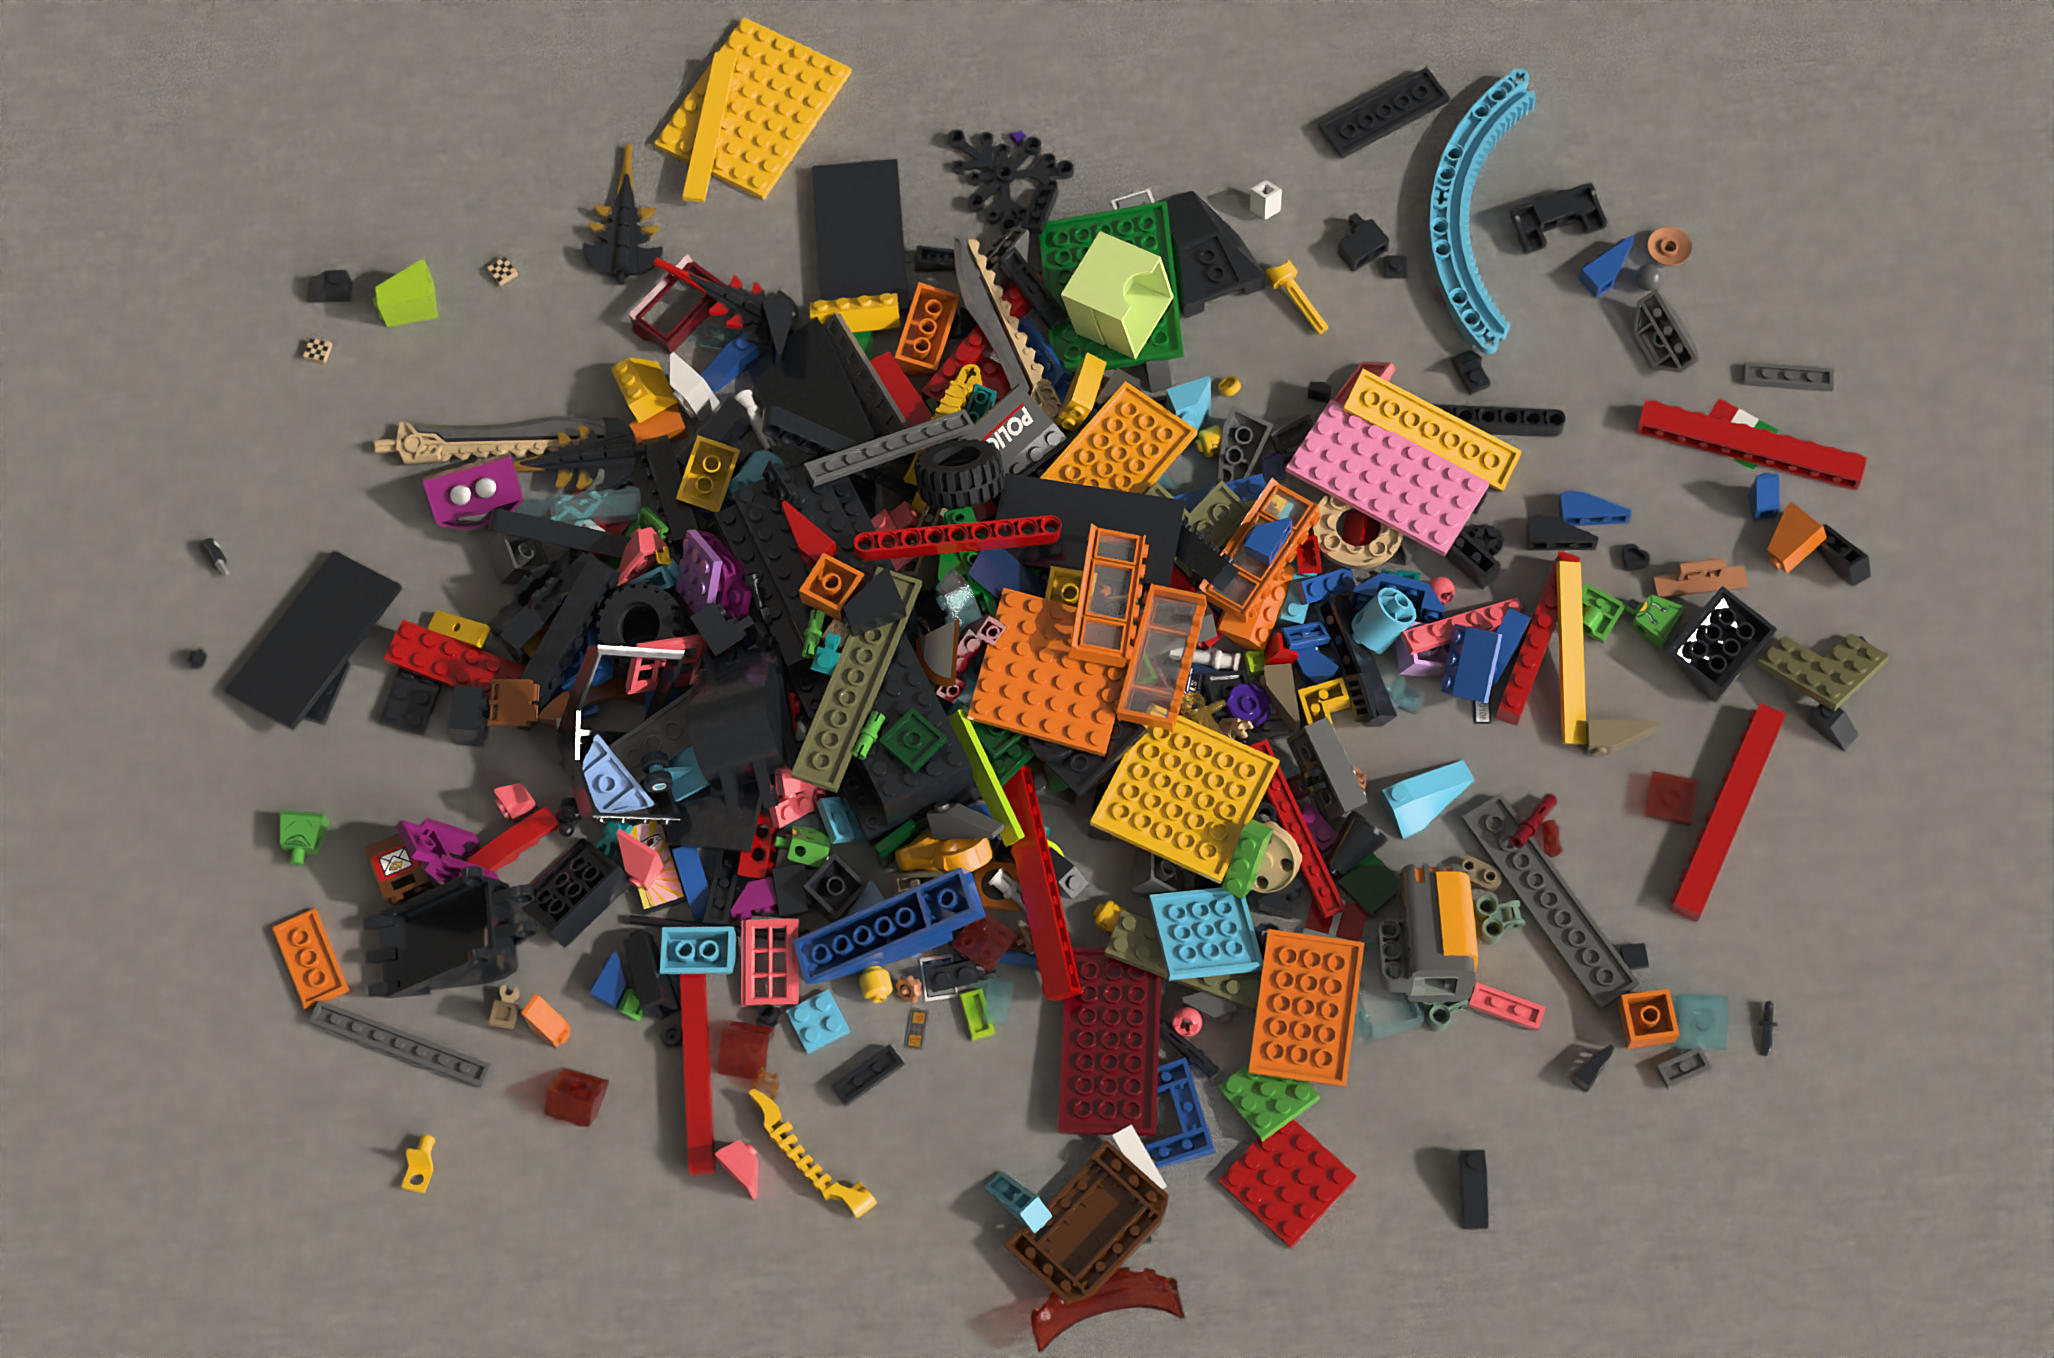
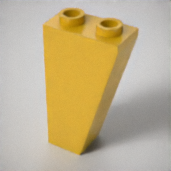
M1086 353L1077 367L1055 422L1056 424L1074 433L1078 430L1093 408L1107 362Z

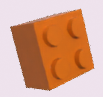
M823 553L799 590L801 601L842 622L841 617L845 616L843 607L866 586L864 573Z
M1669 988L1621 995L1617 1004L1627 1049L1676 1042L1679 1037V1030Z

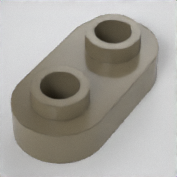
M1464 856L1459 859L1457 864L1469 876L1470 884L1487 892H1492L1499 888L1502 875L1497 868L1472 856ZM1470 864L1473 869L1467 870L1464 866ZM1492 875L1494 880H1488L1486 876Z

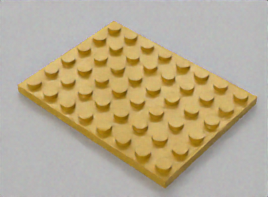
M743 17L719 51L720 53L736 54L737 59L711 175L764 200L851 74V68ZM713 61L654 143L655 148L690 164Z

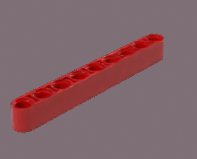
M1047 515L863 532L854 539V555L861 561L1052 544L1060 538L1062 524L1058 517ZM1053 527L1056 531L1048 532L1045 528ZM1029 529L1033 533L1024 534L1022 530ZM1006 531L1010 535L1004 537L999 532ZM982 533L986 535V537L983 539H979L975 535ZM957 535L961 536L963 539L960 541H956L952 537ZM937 538L940 541L937 543H932L929 541V539ZM914 540L916 541V544L908 545L906 544V541ZM885 542H890L893 544V546L884 547L882 544ZM862 544H867L870 546L868 549L865 550L859 548V546Z
M680 974L690 1176L715 1174L706 974Z

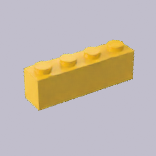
M897 293L810 302V319L813 320L818 317L823 327L834 313L841 314L851 332L901 327Z

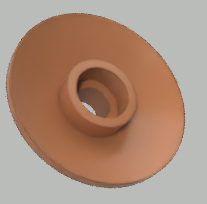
M1663 227L1651 234L1647 249L1649 255L1657 263L1664 266H1677L1689 258L1692 244L1690 238L1682 230L1674 227Z

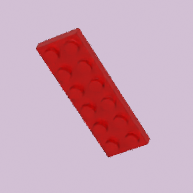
M402 619L384 657V662L453 689L455 685L482 687L489 700L491 697L490 679H520L526 669L525 666ZM496 685L495 700H497L498 685Z

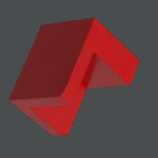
M1277 632L1268 641L1264 650L1265 665L1292 664L1298 658V652L1286 648L1287 646L1283 645L1282 633Z

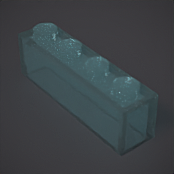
M632 486L620 490L605 489L593 493L583 491L575 495L559 494L556 497H550L551 520L582 527L637 522L640 510L643 507L640 488Z

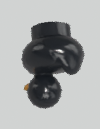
M573 797L564 798L561 801V806L556 811V819L561 823L557 831L563 837L572 836L575 830L573 824L579 823L584 819L581 818L575 798Z

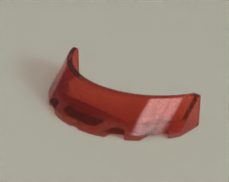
M1121 1267L1093 1296L1066 1305L1056 1294L1050 1293L1049 1300L1039 1309L1035 1308L1031 1313V1328L1038 1353L1045 1351L1048 1345L1068 1328L1083 1320L1110 1311L1148 1308L1164 1311L1179 1319H1184L1185 1314L1177 1280L1172 1276L1167 1278L1156 1274V1271L1150 1268H1144L1143 1271H1131L1130 1267Z

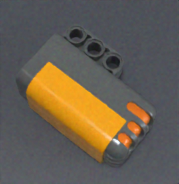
M1413 863L1407 864L1401 870L1397 891L1399 919L1384 920L1379 925L1377 952L1381 987L1391 993H1406L1408 1000L1412 1002L1465 1001L1472 995L1478 965L1470 878L1465 874L1463 868L1455 863H1451L1450 867H1443L1442 863H1437L1436 867H1429L1428 863H1423L1422 867H1414Z

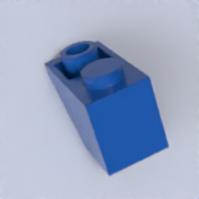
M1762 473L1755 477L1748 494L1753 520L1776 518L1780 508L1779 473Z
M613 952L612 956L604 961L602 965L603 971L599 978L593 980L590 986V994L593 1000L617 1011L626 989H629L622 962L618 954Z

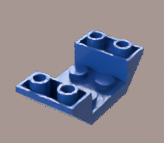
M1382 572L1356 586L1353 591L1352 607L1356 613L1361 611L1383 588H1393L1406 595L1415 609H1421L1419 622L1429 624L1442 620L1445 607L1426 582Z

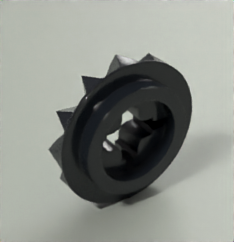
M1486 523L1479 526L1475 525L1468 534L1492 556L1497 555L1504 544L1502 532L1495 525L1490 526ZM1484 533L1487 535L1488 539H1492L1489 540L1487 547L1485 546L1484 541L1480 540L1483 538Z

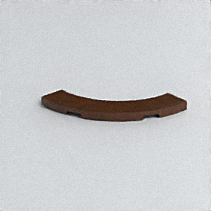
M612 677L598 687L589 688L583 707L589 704L591 706L607 702L609 699H624V701L645 705V692L627 694L625 687L627 677ZM572 689L563 692L552 700L538 715L537 722L557 731L556 718H562Z

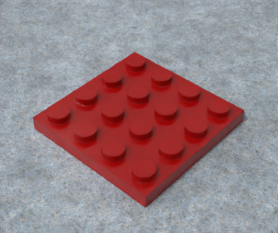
M1293 1119L1263 1142L1258 1138L1221 1176L1218 1183L1291 1249L1357 1179V1176Z

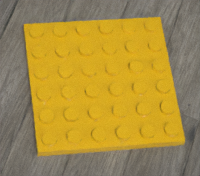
M1150 703L1146 714L1166 717L1167 713L1166 709ZM1179 715L1174 733L1166 729L1143 725L1148 732L1123 756L1090 821V825L1221 884L1230 865L1241 830L1252 820L1280 760Z

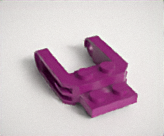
M704 531L698 532L722 560L715 605H722L727 613V616L724 617L726 621L732 620L735 617L740 621L748 616L752 597L751 589L745 586L741 578L745 575L743 564L734 557L733 553L714 534Z
M428 817L420 825L400 820L396 825L400 839L408 850V855L412 859L420 861L422 869L437 881L449 882L460 877L463 868L478 866L453 858L449 854L450 852L462 857H469L477 853L480 849V843L473 832ZM472 841L471 845L462 847L464 843ZM481 867L483 869V876L500 880L495 872Z

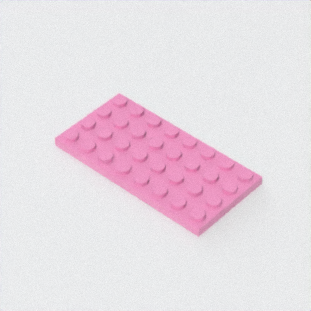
M1331 399L1287 465L1286 472L1438 554L1445 556L1489 487V482L1395 432H1389L1377 425L1362 420V418L1343 411L1344 405Z

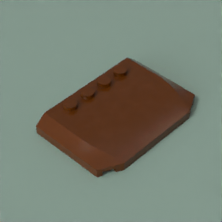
M1107 1139L1090 1156L1091 1160L1045 1206L1052 1215L1045 1225L1035 1233L1027 1227L1024 1229L1021 1227L1004 1244L1011 1254L1066 1305L1093 1296L1162 1224L1170 1199L1169 1195Z

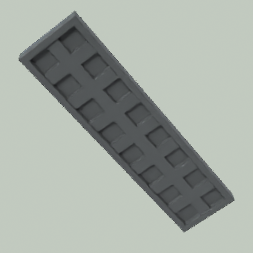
M834 313L824 326V329L876 438L878 439L910 428L841 314ZM908 454L896 459L903 462Z

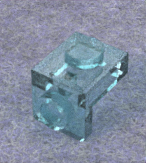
M1399 676L1396 682L1390 685L1388 690L1393 707L1416 715L1427 699L1426 693L1406 686L1405 678Z

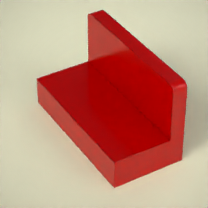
M1358 510L1347 512L1342 540L1352 546H1366L1378 537L1380 522Z

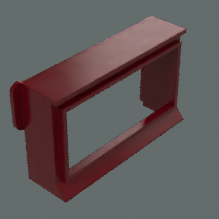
M688 254L676 265V267L682 270H689L699 277L727 287L726 283H723L695 263ZM668 273L629 313L633 333L644 341L652 340L672 354L709 316V309L717 301L705 295L665 336L642 319V317L680 279Z

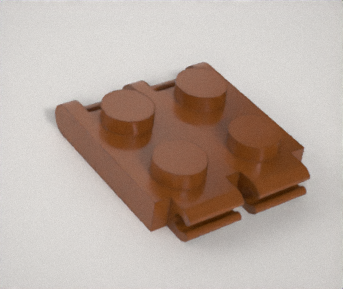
M490 679L491 697L488 700L490 711L486 726H530L531 722H537L538 705L532 704V701H539L540 685L533 684L534 681L530 679ZM496 685H498L497 700H495ZM496 706V718L494 720V707Z

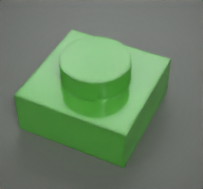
M626 989L617 1011L633 1021H640L643 1011L637 992L632 989Z

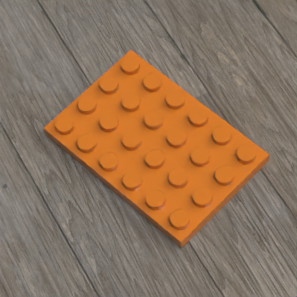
M1268 929L1249 1074L1346 1088L1364 942Z

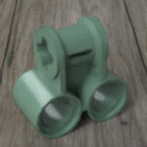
M1490 895L1481 896L1477 900L1474 915L1478 921L1483 922L1480 937L1485 944H1497L1501 939L1503 931L1519 929L1526 925L1525 920L1521 918L1519 911L1520 902L1518 900L1498 904L1496 899ZM1483 905H1487L1491 908L1492 911L1486 913L1483 912L1480 907ZM1489 927L1495 928L1498 934L1491 935L1486 929Z
M1468 1000L1459 1002H1415L1420 1010L1430 1011L1427 1017V1025L1434 1032L1445 1030L1451 1019V1014L1469 1005ZM1439 1014L1443 1016L1445 1021L1437 1022L1433 1015Z

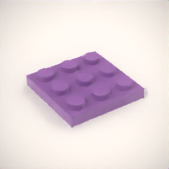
M687 530L686 539L683 540L684 551L679 563L680 575L679 580L676 581V590L693 612L697 613L712 602L715 603L722 560L696 530Z

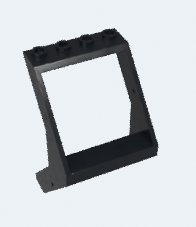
M609 645L588 646L557 729V746L581 818H592V822L606 823V818L614 819V823H628V819H635V824H650V820H657V825H671V820H680V813L671 788L663 792L654 793L661 815L597 812L580 763V745H592L594 737L598 734L606 745L609 746L628 732L580 730L581 710L601 657L666 661L644 718L645 721L667 706L684 662L685 650Z

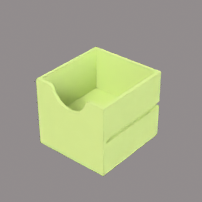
M1101 231L1061 293L1076 334L1102 345L1107 344L1108 348L1133 359H1136L1173 298L1160 256Z

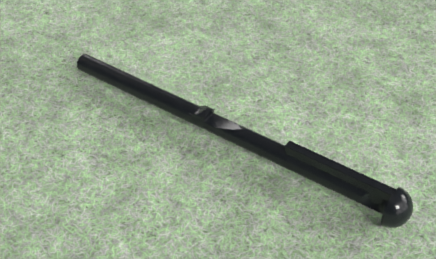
M638 915L629 916V924L705 927L703 922ZM728 925V927H734L737 936H741V926ZM768 928L755 929V938L768 939ZM772 929V939L785 941V930ZM805 929L804 932H799V938L811 933V931Z

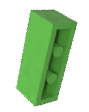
M1252 819L1241 830L1221 888L1222 890L1241 899L1251 891L1273 832L1272 828Z

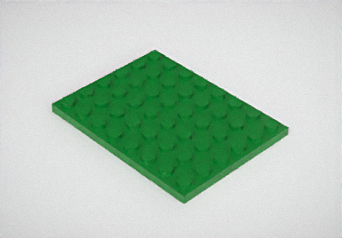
M1166 201L1047 222L1043 234H1039L1044 285L1068 316L1069 314L1061 293L1100 231L1160 256L1173 294L1171 302L1136 359L1108 348L1107 344L1102 345L1076 334L1070 317L1052 330H1049L1050 346L1054 349V354L1057 358L1065 363L1064 367L1067 371L1075 375L1077 367L1086 353L1107 362L1104 371L1146 364L1148 361H1165L1185 357Z

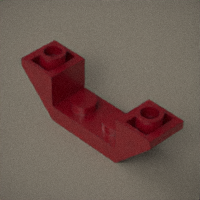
M988 614L966 625L958 639L955 686L942 687L936 684L934 692L954 704L967 686L961 678L985 642L994 646L1007 626Z

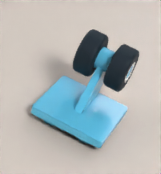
M692 746L682 751L670 762L667 754L663 752L646 754L640 760L642 771L647 773L644 778V785L648 792L659 793L671 788L674 800L678 802L710 785L699 768Z

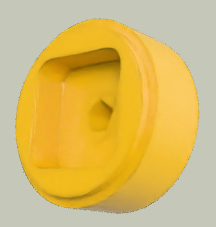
M1236 376L1225 377L1218 384V390L1224 397L1236 394L1241 388V384Z

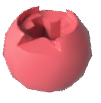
M1435 577L1430 580L1428 584L1440 602L1444 605L1449 603L1455 594L1454 584L1446 577Z
M1182 1007L1177 1010L1172 1018L1174 1031L1183 1037H1192L1199 1033L1202 1027V1019L1199 1012L1191 1007Z

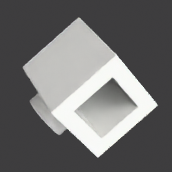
M1267 180L1251 188L1250 210L1263 219H1267L1280 211V188Z

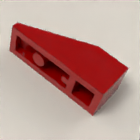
M785 500L782 502L783 512L799 550L801 561L810 568L812 566L814 568L823 553L833 557L837 553L836 543Z

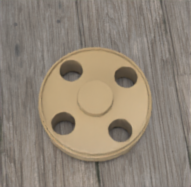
M1268 821L1262 824L1273 829L1272 839L1268 843L1252 890L1262 893L1276 892L1286 887L1298 873L1302 862V854L1294 838L1276 823ZM1285 858L1290 859L1293 865L1288 864ZM1261 876L1265 877L1268 882H1264Z

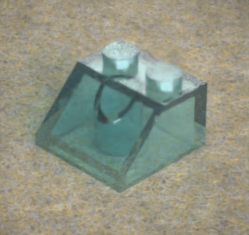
M1679 994L1675 1000V1016L1679 1030L1676 1049H1696L1701 1046L1702 1050H1726L1729 1024L1728 995Z

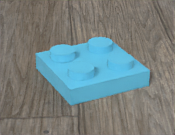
M829 989L786 1011L807 1054L850 1033V1029Z

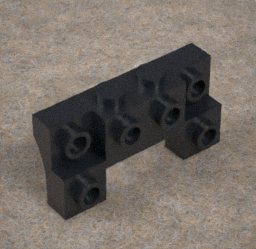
M1592 182L1567 190H1558L1546 197H1537L1531 202L1511 208L1509 214L1518 232L1517 239L1525 255L1546 248L1547 240L1543 232L1579 221L1587 235L1605 229L1608 222Z

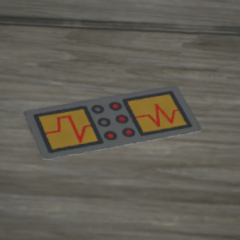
M911 1009L905 1042L906 1049L922 1051L929 1014L928 1010Z

